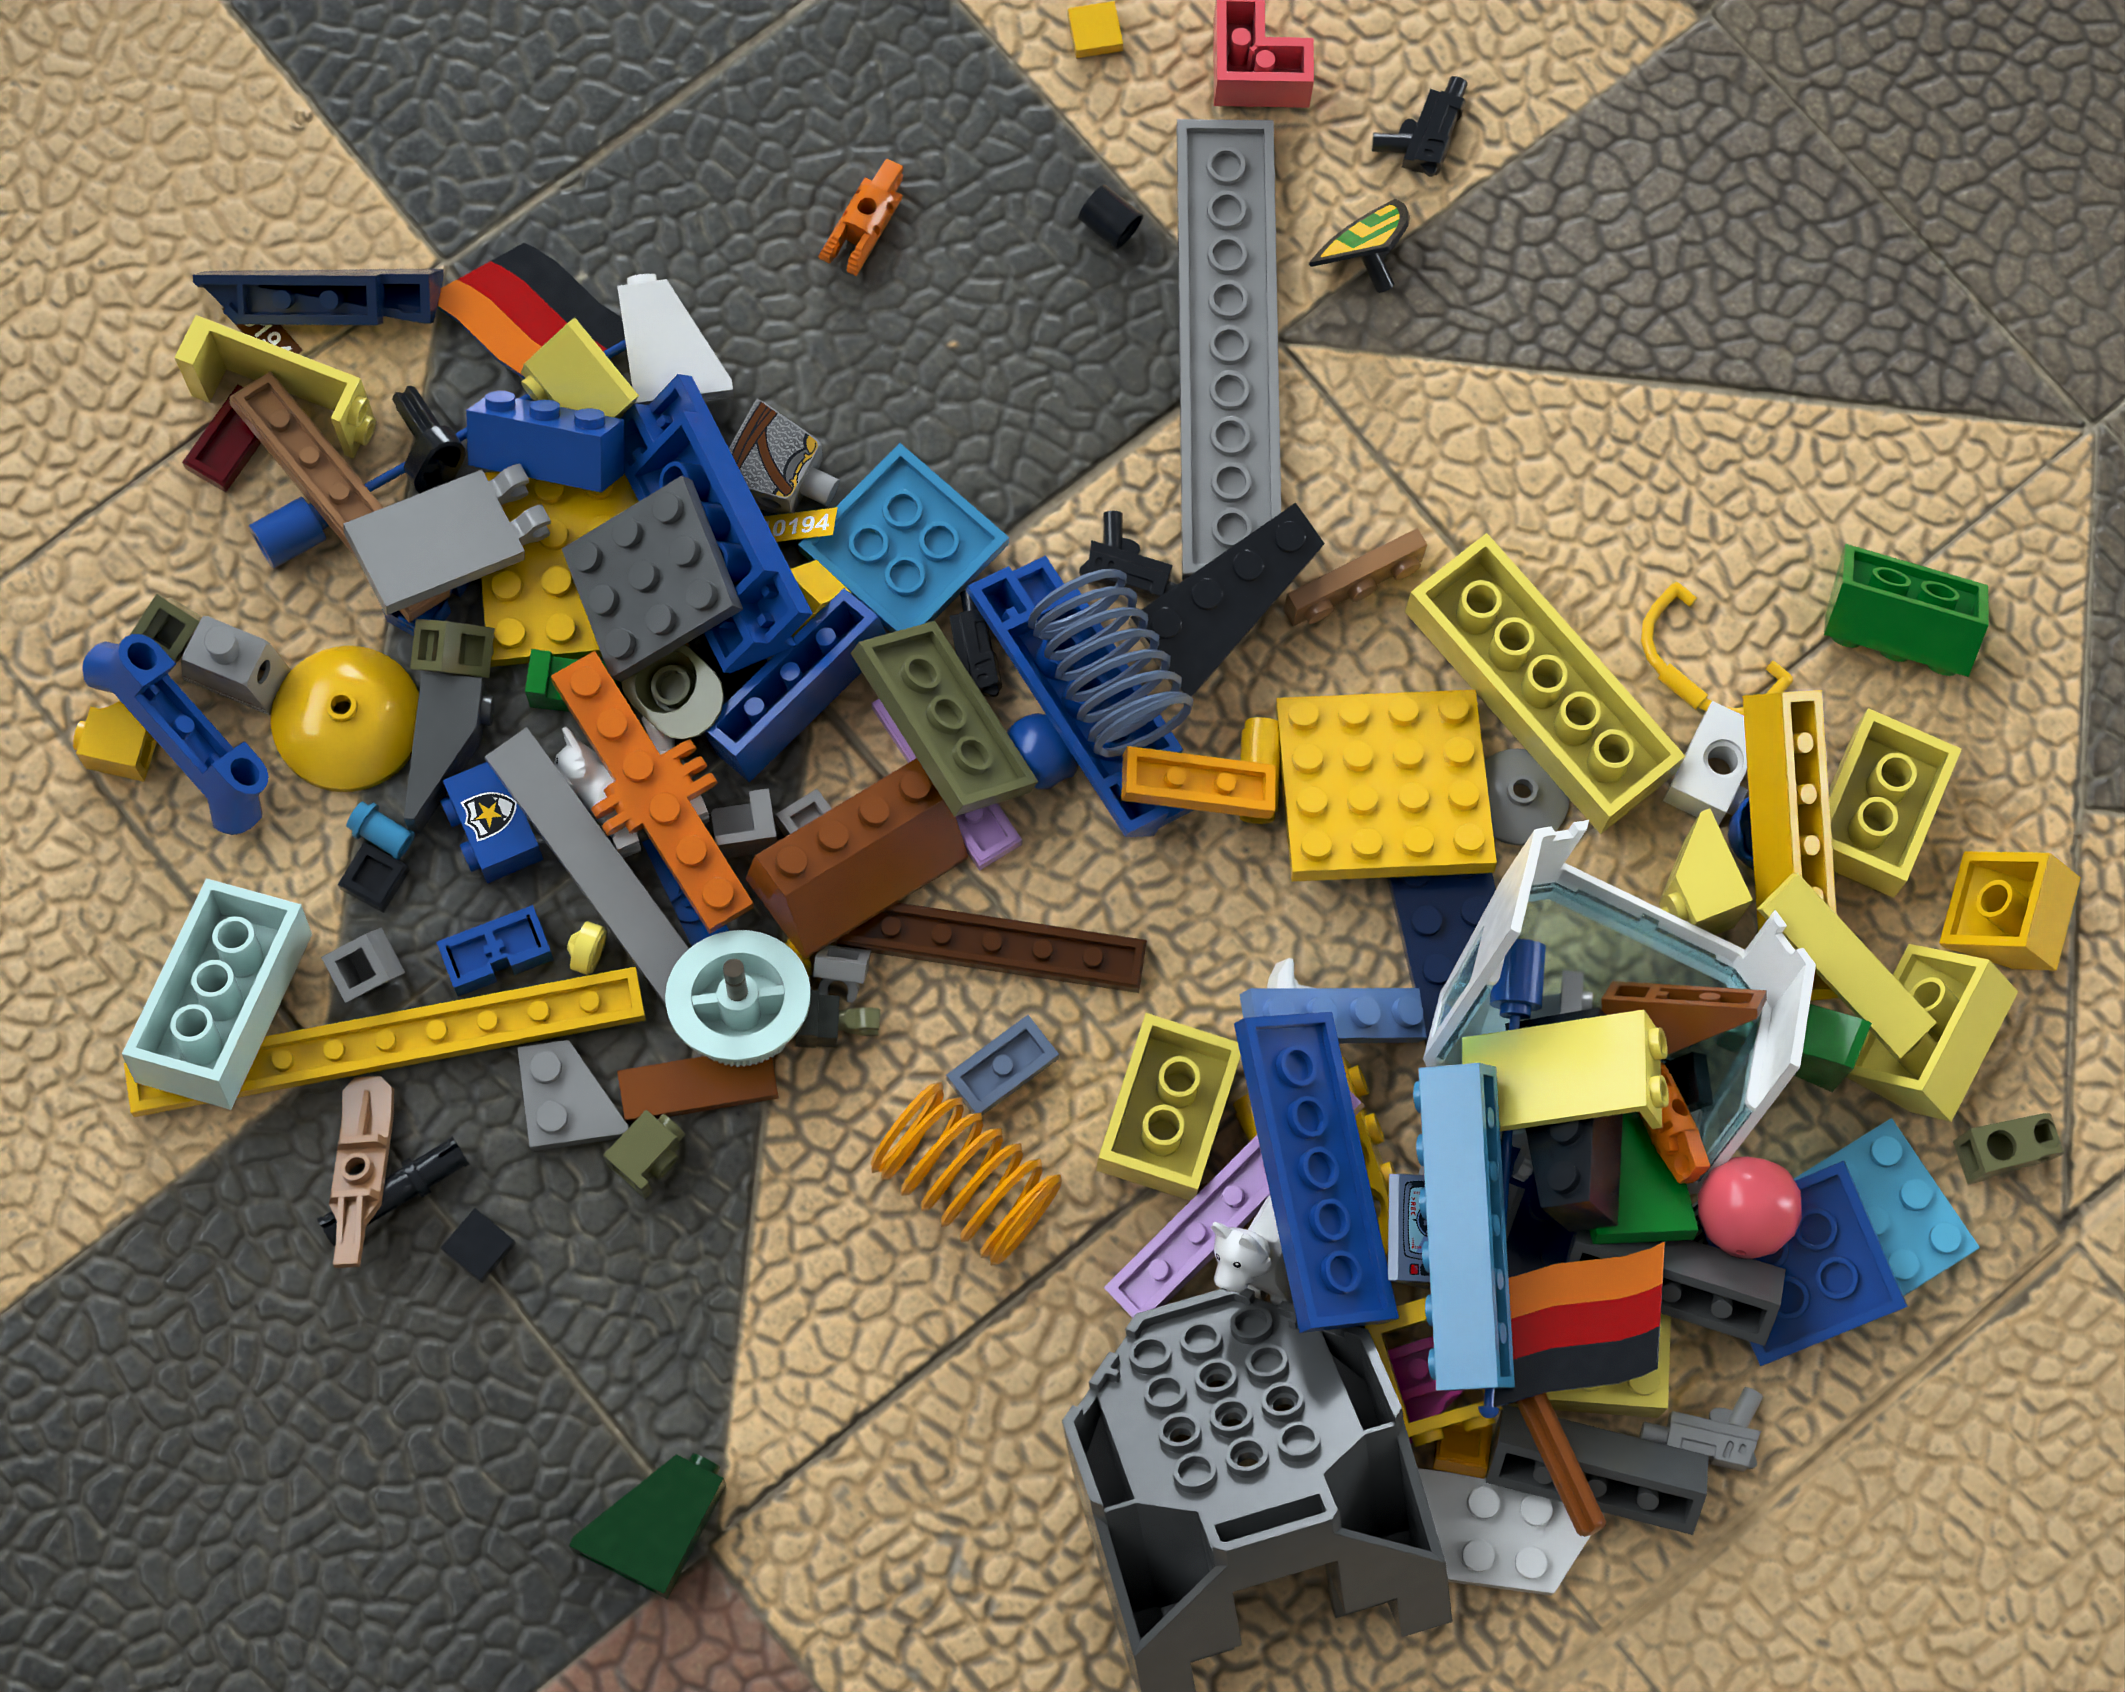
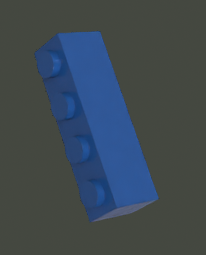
M843 588L793 637L796 646L775 654L723 705L721 714L714 725L704 732L714 752L748 782L752 781L862 673L851 652L858 642L886 634L879 616Z

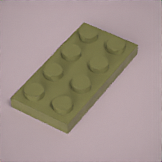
M936 621L858 642L851 655L954 817L1031 792L1038 783V780Z

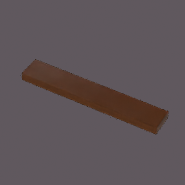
M898 902L837 940L838 946L871 950V953L1135 993H1139L1147 940Z

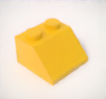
M1964 851L1939 944L1944 948L1973 957L1988 959L1992 963L2011 969L2057 971L2081 877L2051 853Z

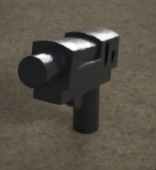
M1452 76L1448 81L1445 91L1439 92L1430 89L1418 122L1413 119L1405 120L1398 134L1373 132L1372 152L1405 154L1402 168L1425 173L1429 177L1439 174L1451 145L1450 137L1455 123L1461 118L1466 102L1463 96L1468 85L1467 81L1461 77Z
M1106 511L1103 513V544L1091 540L1089 560L1080 567V576L1101 569L1120 570L1127 574L1125 587L1136 592L1137 596L1148 599L1149 603H1152L1178 585V583L1169 581L1173 565L1139 555V544L1131 539L1123 538L1122 512ZM1104 578L1088 584L1105 588L1115 586L1118 579Z
M966 590L960 593L963 612L949 616L955 652L982 695L997 697L1002 688L997 654L992 648L990 627Z

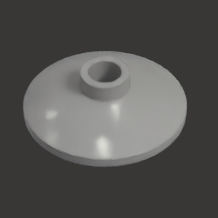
M1508 749L1487 758L1484 762L1494 838L1511 845H1525L1535 829L1551 826L1556 832L1567 815L1569 798L1526 749ZM1518 784L1525 785L1529 788L1531 796L1520 798L1514 793L1513 787Z

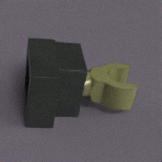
M811 990L810 1007L803 1025L796 1033L795 1047H836L838 1031L862 1036H878L880 1009L856 1008L839 1010L840 996L819 995V991Z

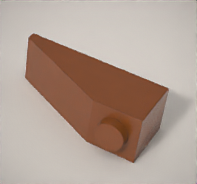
M1612 981L1601 998V1009L1606 1015L1644 1009L1656 1028L1661 1027L1667 1041V1055L1757 1019L1767 1000V990Z

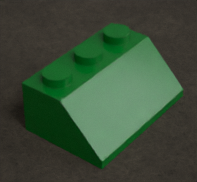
M1845 544L1825 614L1824 635L1830 636L1836 643L1845 647L1857 648L1864 646L1877 650L1884 657L1893 661L1905 662L1911 660L1925 664L1932 671L1941 675L1954 676L1959 674L1969 677L1989 626L1988 585Z

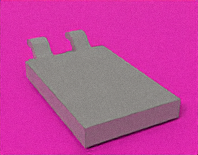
M521 464L512 465L504 469L490 481L487 480L481 469L343 523L344 534L386 615L525 560L524 545L538 542L550 536L546 525L551 524V520L543 505L527 509L511 522H509L501 506L508 502L520 500L528 495L525 484L529 483V479Z

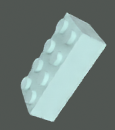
M206 878L122 1052L135 1083L229 1110L232 1109L312 936L301 904Z

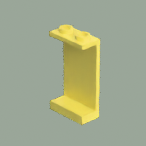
M195 315L174 357L191 396L210 403L226 369L253 380H257L271 371L289 394L334 411L331 420L345 456L354 459L360 444L364 446L368 444L374 433L376 419L374 418L361 378Z
M1644 1009L1462 1037V1064L1483 1063L1496 1067L1500 1132L1632 1112H1640L1652 1129L1662 1128V1107H1667L1669 1104L1667 1083L1664 1076L1661 1075V1059H1666L1668 1053L1667 1041L1661 1027L1656 1028Z

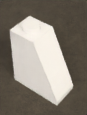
M640 274L628 277L627 285L617 286L632 388L639 395L635 402L636 404L649 405L677 374L692 376L704 401L734 396L730 376L667 279L657 280L656 274Z

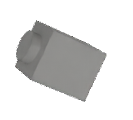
M382 927L366 933L321 957L345 1003L405 973Z

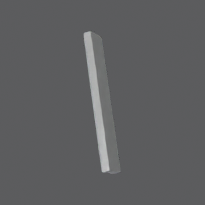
M527 727L487 754L484 759L666 1006L665 993L668 978L677 961L689 948Z

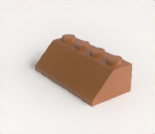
M916 758L756 854L746 876V881L805 960L967 860L968 853L956 817L953 816Z

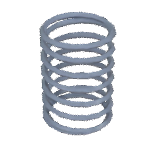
M1101 569L1084 574L1065 583L1043 598L1035 606L1028 618V627L1034 630V637L1043 640L1052 639L1046 645L1044 657L1055 661L1064 659L1057 666L1055 678L1063 681L1075 680L1068 687L1065 699L1075 702L1086 701L1080 707L1076 720L1086 723L1097 722L1091 728L1087 741L1094 742V753L1104 757L1121 756L1127 746L1142 748L1170 733L1191 713L1194 700L1186 693L1179 692L1182 677L1175 672L1168 671L1171 656L1164 651L1157 650L1159 635L1152 630L1146 629L1148 614L1141 609L1135 608L1137 593L1125 587L1127 574L1117 569ZM1104 578L1118 579L1115 586L1091 590L1063 602L1043 615L1037 622V618L1046 608L1069 592ZM1119 595H1124L1128 598V605L1126 607L1107 610L1118 599ZM1101 598L1078 613L1052 622L1060 615L1079 605ZM1130 616H1135L1139 619L1137 628L1117 631ZM1116 618L1107 627L1085 641L1067 649L1053 652L1061 643L1080 631L1106 620ZM1141 637H1147L1150 640L1148 649L1128 652ZM1127 639L1116 649L1097 661L1077 670L1065 672L1072 664L1084 656L1104 646ZM1152 658L1161 660L1159 670L1137 674ZM1136 661L1132 666L1111 680L1087 691L1076 693L1095 677L1118 666ZM1163 679H1169L1173 682V687L1170 691L1146 696ZM1147 682L1130 696L1116 704L1087 714L1093 707L1105 699L1127 688ZM1184 704V707L1176 716L1153 732L1124 745L1103 748L1105 743L1117 740L1143 727L1160 715L1169 705Z

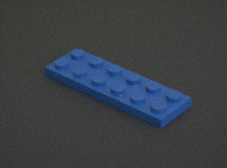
M1332 1012L1246 1017L1234 1023L1299 1333L1384 1324L1399 1319L1392 1283L1388 1281V1265Z

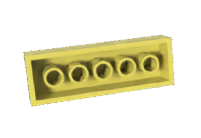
M1487 533L1411 591L1405 613L1472 689H1476V694L1600 834L1677 773L1685 758L1682 751Z

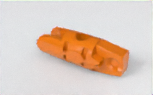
M886 159L873 180L866 177L863 179L818 256L821 260L830 264L837 257L841 247L847 240L854 244L856 248L848 259L846 270L857 277L902 200L903 195L897 192L903 181L902 165Z
M1661 1062V1075L1666 1080L1669 1093V1104L1667 1107H1662V1128L1652 1129L1640 1112L1638 1114L1656 1151L1678 1183H1694L1711 1165L1700 1137V1131L1666 1064Z

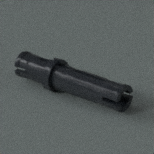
M453 1136L414 1161L410 1157L402 1161L401 1165L403 1168L385 1178L382 1205L367 1226L418 1194L422 1198L431 1193V1186L462 1167L470 1165ZM331 1211L323 1217H318L317 1220L320 1226L324 1228L323 1231L335 1247L337 1220Z

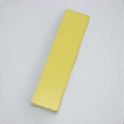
M1792 873L1757 908L1766 920L1774 910L1777 911L1787 925L1782 933L1795 950L1801 948L1806 950L1816 964V974L1858 1018L1872 1023L1869 1030L1895 1058H1902L1937 1023L1798 873Z

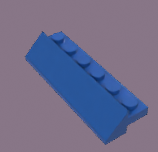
M677 374L649 405L634 403L620 418L624 419V473L638 501H641L680 476H685L693 481L743 608L742 611L704 633L723 672L732 673L796 646L791 635L813 613L693 377Z
M1046 555L1014 571L1008 566L968 585L966 592L1124 836H1155L1159 828L1194 811L1192 809L1121 801L1123 755L1104 757L1094 753L1095 743L1087 740L1091 728L1097 722L1086 723L1076 720L1080 707L1086 701L1075 702L1065 699L1068 687L1075 680L1063 681L1055 678L1057 666L1064 659L1055 661L1045 658L1044 651L1046 645L1052 639L1043 640L1034 637V630L1028 627V618L1035 606L1049 593L1064 585ZM1078 588L1052 603L1040 614L1037 622L1056 606L1075 596L1081 595ZM1088 603L1079 605L1060 615L1052 622L1078 613L1089 607ZM1101 623L1090 626L1068 638L1053 652L1077 645L1096 635L1104 628ZM1112 643L1084 656L1072 664L1065 672L1077 670L1097 661L1116 649V646ZM1128 664L1118 666L1095 677L1076 693L1087 691L1111 680L1129 668ZM1141 684L1127 688L1105 699L1093 707L1087 714L1116 704L1141 688ZM1158 715L1134 732L1112 742L1105 743L1103 748H1113L1130 743L1153 732L1166 723L1162 716ZM1172 732L1142 747L1178 753L1183 751V748Z

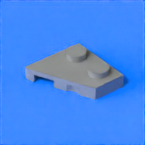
M569 1040L517 1047L531 1151L619 1139L629 1128Z

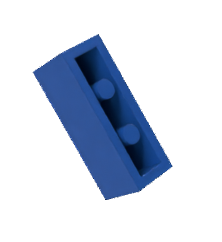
M508 391L490 392L466 410L469 466L501 472L512 465L521 464L528 478L596 492H603L624 475V419L605 416V413L598 409L574 410L560 407V404L553 400L528 401L515 398L513 393Z

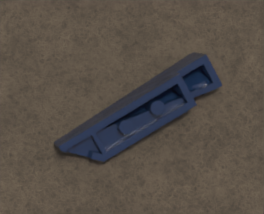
M444 269L204 271L193 274V283L197 287L205 288L225 308L223 313L235 324L380 325L383 324V316L431 324L434 323Z

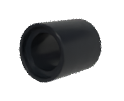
M1102 185L1085 202L1078 219L1115 249H1119L1136 232L1143 220V214L1107 185Z

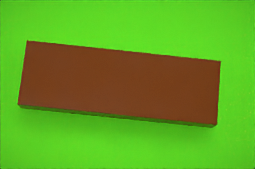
M707 1056L617 1071L624 1119L627 1124L634 1123L645 1110L658 1119L662 1114L672 1117L779 1099L772 1057H769V1060H764L763 1063L758 1062L757 1065L752 1064L745 1067L742 1065L739 1067L733 1065L731 1067L729 1064H719L718 1061H713Z

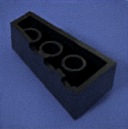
M1297 503L1285 509L1142 609L1148 614L1146 629L1152 630L1159 635L1157 650L1164 651L1171 656L1168 671L1175 672L1182 677L1179 692L1186 693L1190 697L1196 694L1325 544ZM1132 616L1128 624L1131 628H1137L1139 619ZM1141 637L1140 641L1148 649L1150 640L1147 637ZM1153 658V660L1160 668L1161 660H1159L1158 658ZM1167 679L1173 687V682Z
M1598 1007L1520 1021V1029L1605 1016L1606 1014ZM1505 1023L1506 1031L1509 1030V1023ZM1623 1114L1525 1128L1540 1206L1569 1232L1618 1226Z

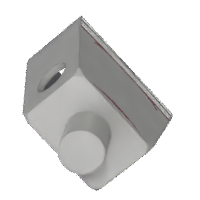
M209 616L201 618L181 659L183 680L267 715L271 714L275 696L283 680L291 671L269 642ZM258 670L265 671L263 677L257 681Z

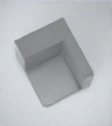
M769 788L749 791L750 803L712 810L711 816L715 843L726 859L758 854L777 842Z

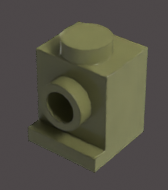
M156 594L131 634H142L152 638L176 663L182 657L202 617L172 597L165 599L161 595Z
M416 619L410 669L489 678L491 657L494 653L493 638L495 628L450 621Z
M645 1110L603 1156L607 1166L642 1198L646 1199L652 1193L648 1181L653 1176L657 1180L661 1179L676 1164L679 1156L675 1152L680 1148L678 1142L685 1136V1133L665 1114L656 1119L649 1111Z

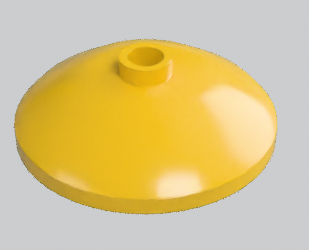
M339 646L325 649L301 661L283 680L272 704L271 731L273 740L286 765L307 783L335 792H354L369 789L390 779L410 760L419 693L405 669L395 660L379 651L360 646ZM346 701L351 704L349 711L344 714L333 712L335 705L339 702Z

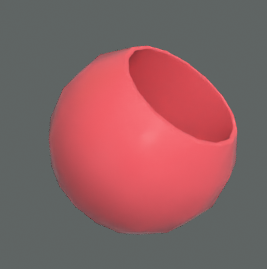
M1748 1156L1732 1157L1727 1163L1715 1167L1704 1179L1698 1192L1699 1222L1709 1240L1729 1255L1744 1259H1754L1774 1254L1797 1231L1802 1219L1801 1191L1792 1175L1785 1168L1774 1162Z

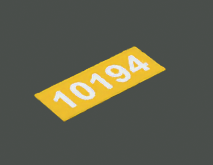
M838 507L763 517L776 542L830 536L834 532Z

